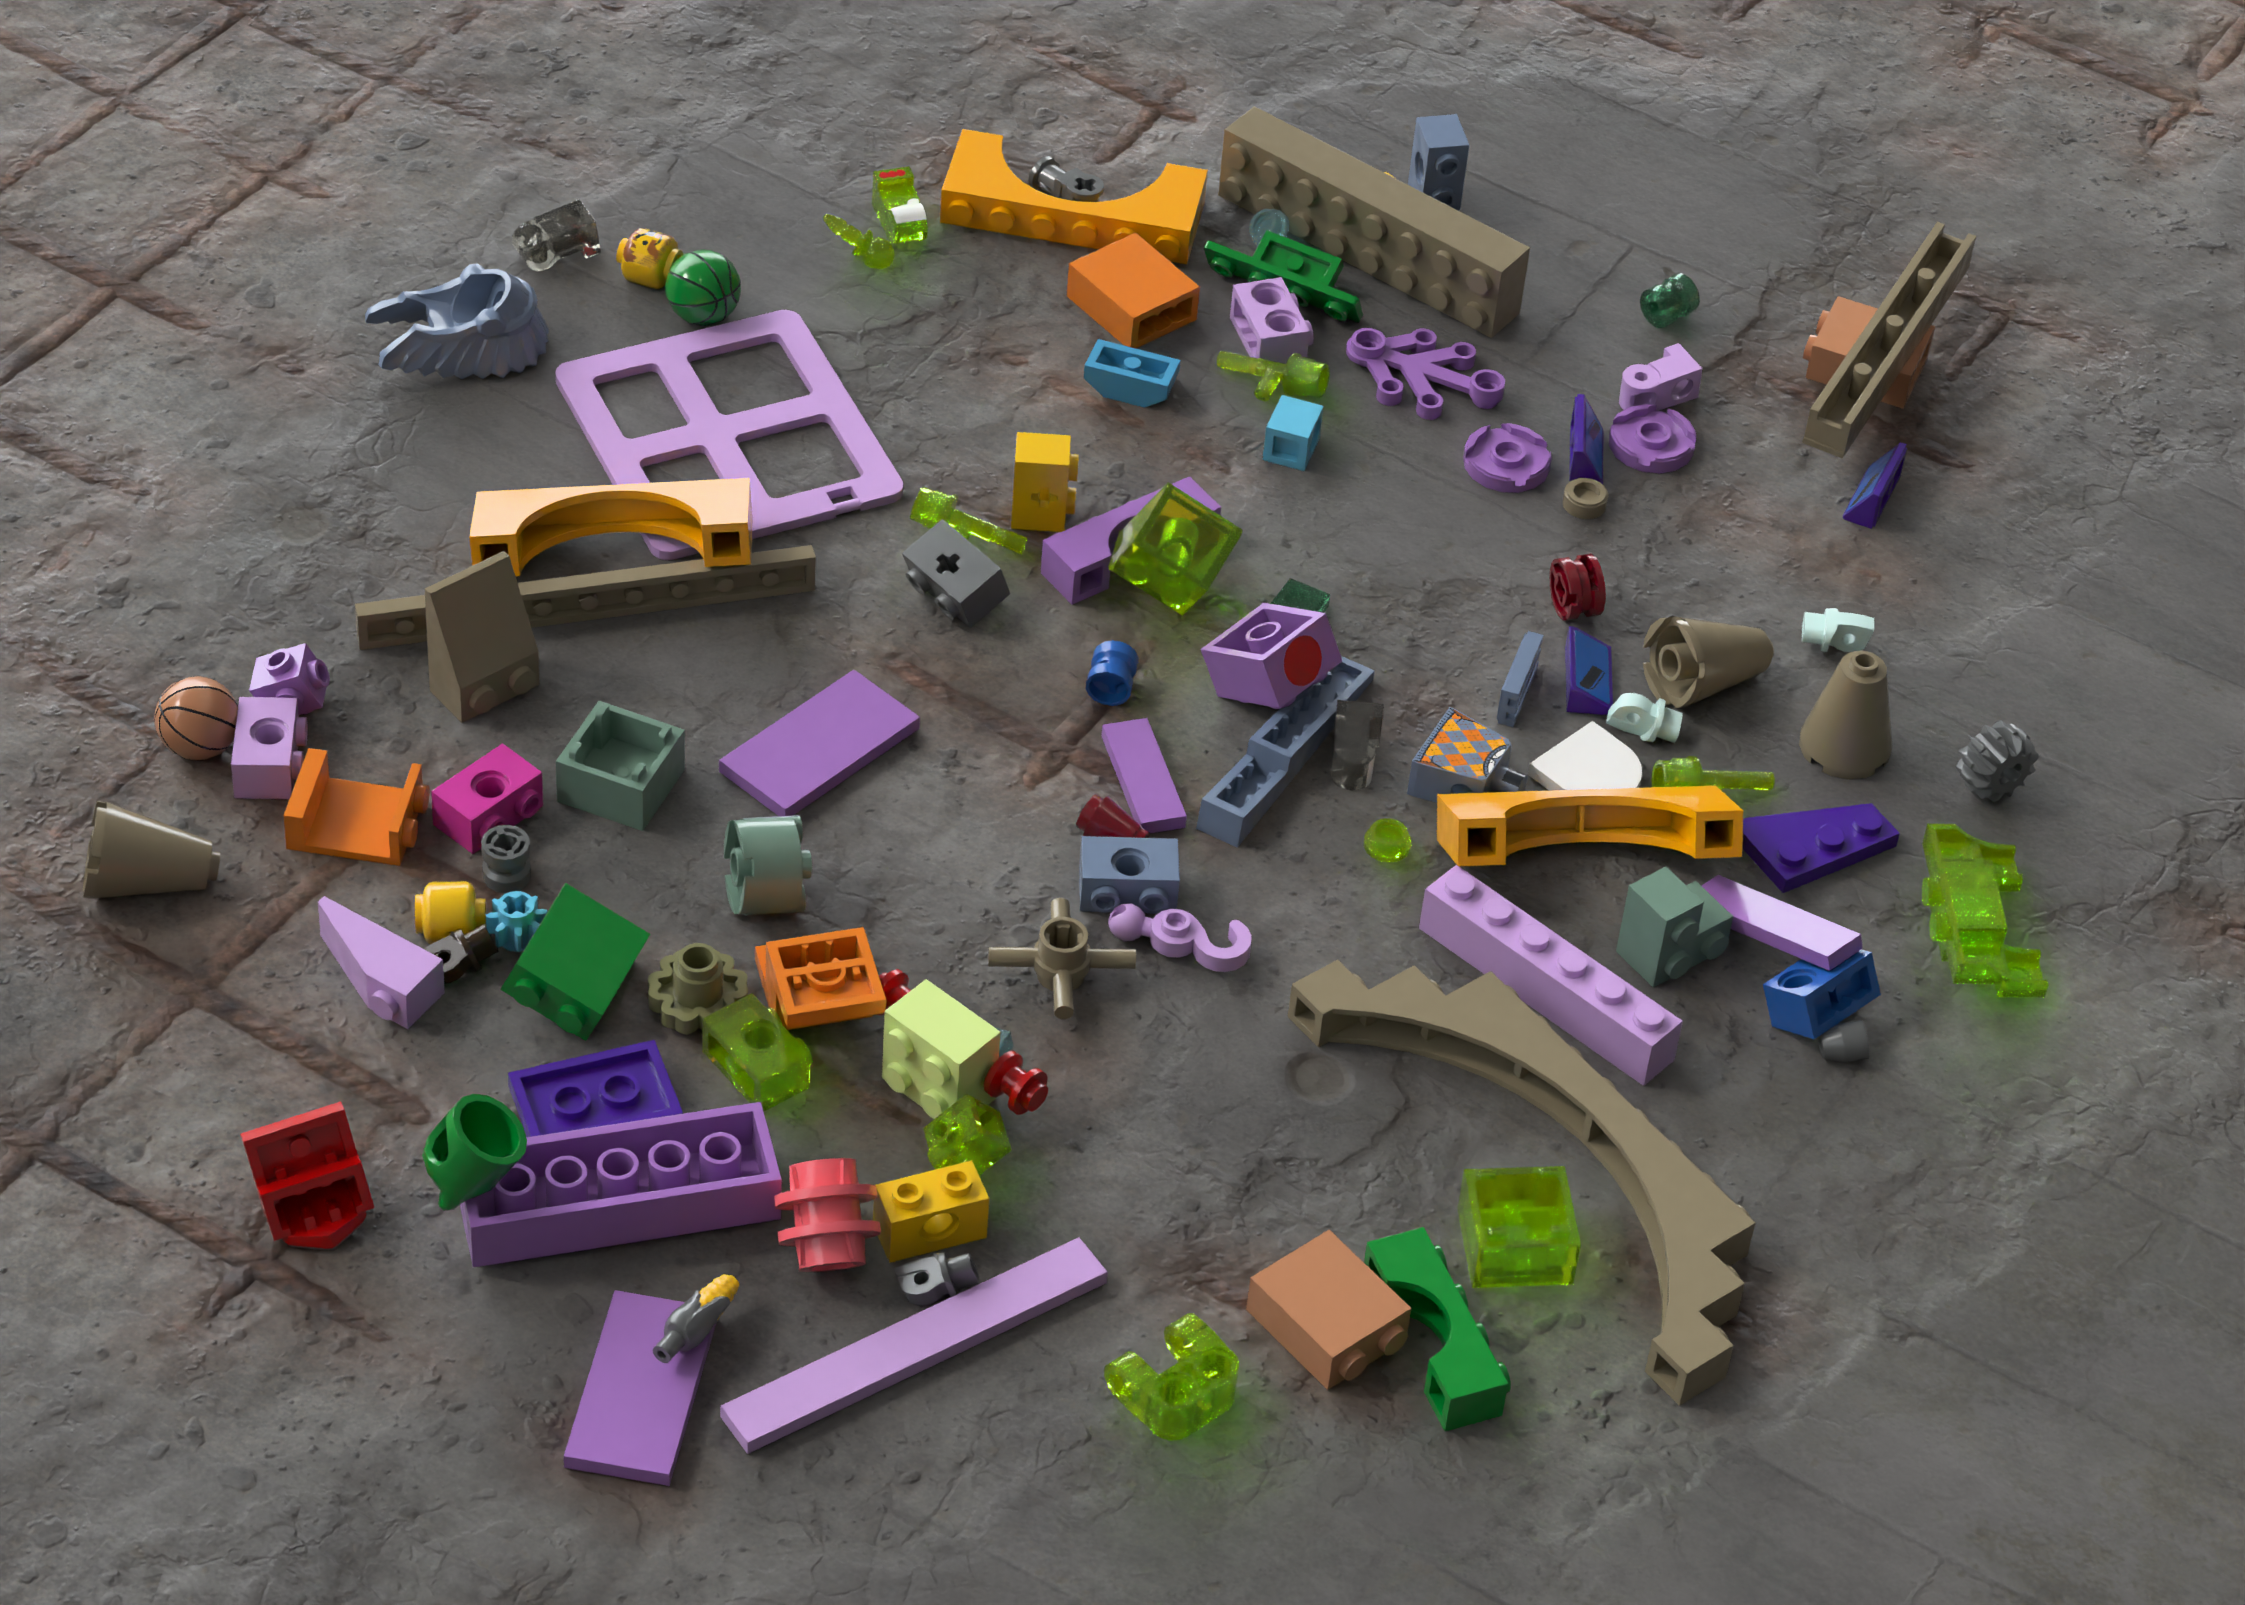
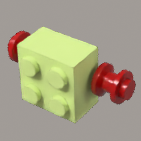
M900 969L879 975L886 997L885 1013L877 1014L879 1016L884 1015L882 1078L894 1091L905 1094L920 1105L930 1117L941 1120L954 1131L994 1101L996 1097L1003 1094L1009 1096L1008 1108L1016 1115H1022L1028 1111L1033 1112L1043 1104L1048 1094V1087L1046 1086L1047 1074L1039 1068L1031 1069L1028 1072L1023 1070V1058L1015 1051H1008L999 1057L1001 1035L999 1030L927 979L911 990L908 988V975Z

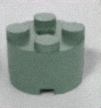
M799 815L740 818L739 820H730L728 822L724 839V859H730L731 874L725 875L728 901L734 914H744L747 916L800 913L805 911L806 894L802 882L803 879L811 878L812 859L808 849L801 850L800 844L803 837V828Z

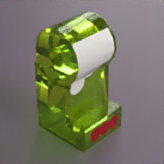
M910 166L873 171L872 206L890 243L900 244L911 240H926L928 234L927 218L924 207L920 203L914 188V175Z

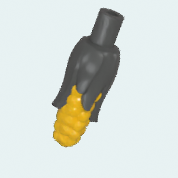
M723 1274L702 1288L700 1292L696 1290L684 1304L675 1309L668 1317L664 1326V1337L653 1348L654 1356L660 1362L668 1363L679 1351L687 1352L701 1344L711 1331L713 1325L720 1322V1316L737 1293L739 1281L732 1275Z

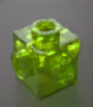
M968 1094L964 1095L923 1128L929 1148L927 1156L935 1169L972 1160L980 1176L1012 1150L1001 1113Z

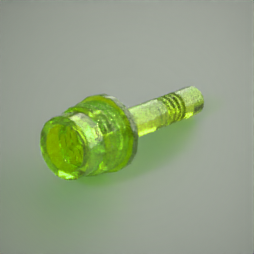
M1222 350L1217 356V367L1262 376L1254 391L1255 397L1261 401L1266 402L1270 400L1279 381H1282L1284 394L1289 396L1296 394L1320 398L1328 387L1330 378L1328 364L1302 357L1299 353L1291 354L1286 364Z
M922 486L911 510V520L922 524L927 529H931L943 519L967 540L972 534L986 541L995 542L996 545L999 544L1016 553H1023L1028 541L1027 537L1007 529L1004 530V528L999 526L996 527L995 524L955 509L958 501V495L944 494L943 491H935L925 486Z
M1688 756L1686 758L1657 760L1653 766L1651 781L1652 787L1716 785L1723 792L1722 789L1772 790L1775 784V777L1771 771L1702 770L1700 760L1696 756Z

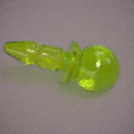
M831 214L823 216L824 222L834 234L840 235L841 239L851 246H855L852 254L854 256H861L866 266L874 269H883L893 263L895 251L888 240L881 237L873 238V232L870 230L862 235L861 231L851 224L848 225L843 218Z

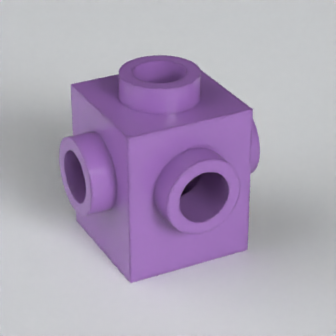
M304 643L287 649H279L271 654L256 658L249 691L253 697L297 698L298 714H308L323 707L326 688L330 681L329 672L325 663L321 659H317L308 645Z

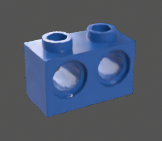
M1862 949L1830 971L1801 959L1763 984L1772 1027L1811 1039H1816L1881 995L1872 952Z

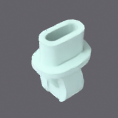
M1826 608L1824 614L1804 612L1802 642L1820 644L1821 651L1823 652L1828 651L1829 645L1844 652L1863 650L1874 632V618L1869 616L1839 612L1836 608Z
M1626 693L1622 694L1610 707L1606 723L1625 732L1639 735L1643 741L1654 742L1656 737L1675 743L1680 732L1683 713L1665 707L1666 701L1659 698L1656 704H1654L1643 695Z

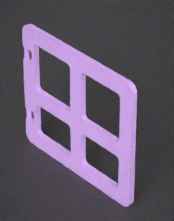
M779 310L562 363L556 369V384L613 485L650 483L642 467L696 453L704 454L720 479L750 478L753 515L752 539L836 518V515L858 509L864 511L898 501L903 495V481L801 316L794 311ZM768 342H777L782 346L810 392L806 396L730 415H723L718 412L689 362ZM645 372H656L675 401L687 425L634 439L626 438L621 433L595 385ZM819 422L828 423L861 477L781 498L769 497L738 443ZM850 494L853 497L852 500L833 504L830 500ZM640 532L650 552L659 559L674 560L699 553L695 548L680 540L663 535Z

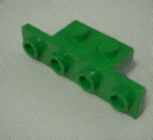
M1268 230L1263 235L1252 257L1209 240L1204 246L1208 264L1219 275L1224 277L1235 275L1248 282L1282 277L1289 292L1296 295L1300 306L1306 307L1308 304L1323 309L1330 317L1339 321L1349 319L1359 323L1363 316L1359 298L1333 288L1344 267L1343 261L1339 257Z

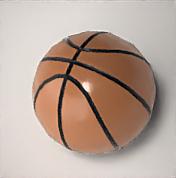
M201 676L188 677L171 684L160 696L154 715L155 728L162 743L171 752L184 759L205 760L221 754L234 741L238 705L232 693L217 681Z

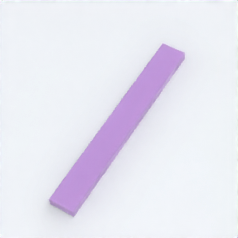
M1080 1237L721 1405L720 1417L746 1453L749 1454L1106 1284L1107 1271Z

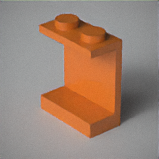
M308 748L284 813L286 849L400 866L406 848H413L418 833L417 815L418 813L425 814L429 803L430 788L429 785H423L422 764L412 763L404 788L329 778L327 750Z

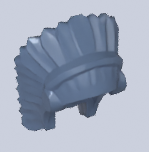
M469 264L462 271L460 277L443 285L422 291H403L397 298L383 300L369 307L365 313L366 323L380 324L387 321L393 324L404 320L408 323L421 320L428 322L429 326L414 323L405 334L380 352L379 366L382 369L394 370L400 368L405 373L418 369L423 376L437 371L443 378L455 375L460 379H464L474 374L484 379L491 373L504 378L510 371L521 373L525 366H536L539 354L546 353V343L549 341L547 336L549 328L537 308L538 300L534 289L518 277L499 269L485 270L479 264Z

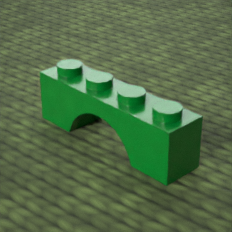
M1424 1227L1367 1242L1364 1263L1411 1307L1410 1317L1429 1327L1442 1343L1443 1348L1429 1359L1424 1393L1443 1430L1446 1432L1502 1416L1506 1394L1511 1390L1508 1370L1503 1362L1496 1361L1489 1348V1338L1482 1323L1475 1322L1468 1309L1467 1296L1463 1287L1459 1283L1454 1284L1448 1273L1447 1262L1442 1248L1439 1245H1433Z

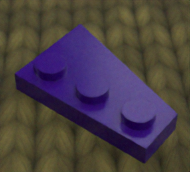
M1870 803L1743 818L1742 849L1782 893H1786L1896 847L1900 833Z

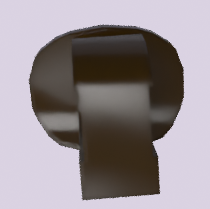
M484 924L466 934L461 929L451 931L449 936L424 948V950L443 959L444 984L458 980L472 966H474L476 971L482 969L480 961L499 952Z

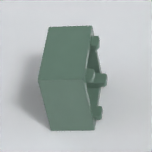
M598 701L556 760L557 802L644 831L685 770V730Z

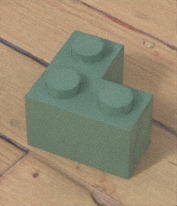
M1665 866L1629 885L1616 952L1652 987H1655L1670 978L1677 979L1681 977L1689 968L1706 959L1712 960L1720 956L1729 943L1733 915L1697 881L1685 885Z

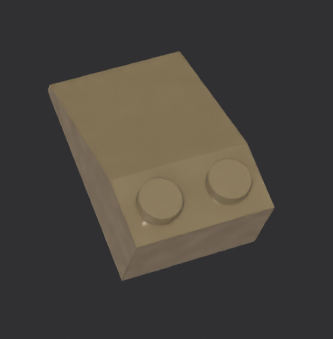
M505 551L425 588L430 692L461 723L540 685L539 651L510 557Z

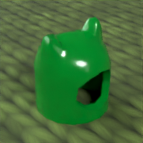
M470 1094L464 1096L427 1137L422 1156L428 1175L440 1190L438 1204L443 1211L454 1210L466 1200L476 1198L491 1191L525 1154L527 1138L524 1127L515 1113L502 1102L488 1095Z

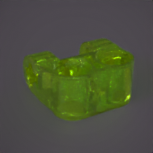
M1192 1313L1183 1315L1165 1327L1164 1339L1166 1345L1178 1363L1161 1374H1158L1139 1355L1132 1351L1125 1352L1104 1367V1377L1113 1395L1135 1417L1148 1426L1155 1435L1169 1441L1188 1437L1228 1411L1233 1406L1236 1396L1239 1373L1238 1357L1205 1322Z

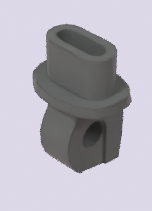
M945 1252L933 1253L934 1256L921 1258L894 1268L908 1302L914 1305L924 1306L932 1304L943 1295L950 1294L953 1297L959 1294L960 1289L980 1284L979 1274L970 1253L953 1258H948Z

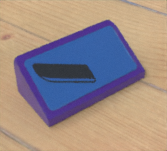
M1577 394L1574 400L1570 423L1569 481L1578 478H1590L1603 484V427L1585 395Z
M1900 442L1868 467L1843 514V519L1870 529L1873 526L1875 527L1901 478L1907 452L1906 444Z
M1569 626L1565 646L1566 712L1608 715V710L1613 705L1611 646L1576 627Z

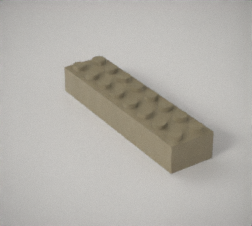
M1255 106L1224 130L1218 192L1220 197L1329 254L1341 258L1350 265L1490 338L1494 337L1520 314L1530 247Z

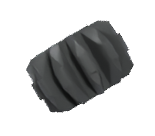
M1999 720L1992 727L1983 725L1981 732L1977 736H1969L1971 742L1968 746L1959 750L1962 758L1955 766L1960 772L1961 778L1965 781V786L1973 794H1977L1981 799L1987 797L1995 802L2003 794L2011 797L2014 789L2019 785L2025 786V778L2036 771L2033 763L2036 762L2039 754L2036 752L2034 744L2029 740L2030 737L2023 729L2017 728L2013 723L2006 724Z

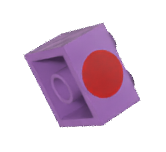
M1262 603L1201 649L1218 697L1238 700L1242 703L1269 706L1273 709H1280L1291 705L1296 700L1298 694L1310 685L1324 680L1327 677V672L1342 662L1326 613Z

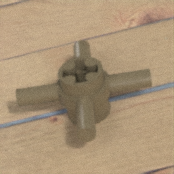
M1056 898L1050 904L1051 919L1046 921L1041 927L1039 940L1034 948L988 947V966L1034 967L1038 981L1043 987L1053 991L1054 1015L1059 1019H1068L1074 1014L1073 990L1079 988L1084 982V978L1090 968L1136 969V949H1090L1087 928L1080 921L1070 918V903L1067 899Z

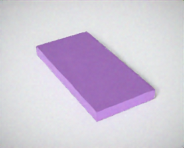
M852 670L719 760V772L776 815L792 816L917 731L920 727V717L856 670Z
M615 1290L564 1453V1468L670 1486L716 1324L713 1325L709 1334L696 1348L687 1352L679 1351L668 1363H662L654 1356L653 1348L664 1337V1326L670 1314L685 1302Z

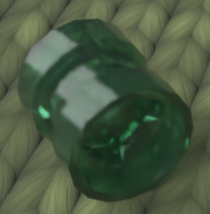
M1681 273L1666 278L1661 285L1657 284L1646 289L1640 297V306L1644 317L1657 328H1665L1674 323L1678 316H1687L1696 311L1700 303L1696 285L1688 276Z

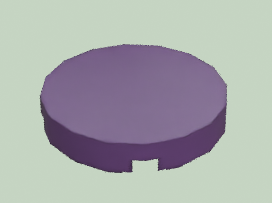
M1650 404L1632 406L1621 411L1614 418L1609 432V447L1617 459L1626 466L1639 471L1659 474L1676 471L1688 464L1695 451L1696 431L1691 422L1683 415L1669 408L1667 413L1657 411V405Z
M1506 423L1501 424V428L1490 430L1491 425L1479 428L1469 436L1464 448V467L1471 478L1484 487L1500 492L1519 493L1534 489L1546 480L1552 461L1551 451L1549 454V451L1546 449V441L1531 429Z

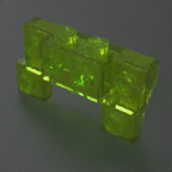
M1927 824L1922 845L1929 877H1925L1922 882V902L1924 906H1930V938L1932 941H1938L1941 960L1949 962L1953 984H1995L1997 997H2045L2049 984L2048 980H2043L2039 964L2041 958L2040 949H2024L2004 944L2008 927L1999 891L2020 892L2023 882V876L2018 874L2014 859L2016 853L2015 845L1996 844L1979 840L1964 832L1956 824Z

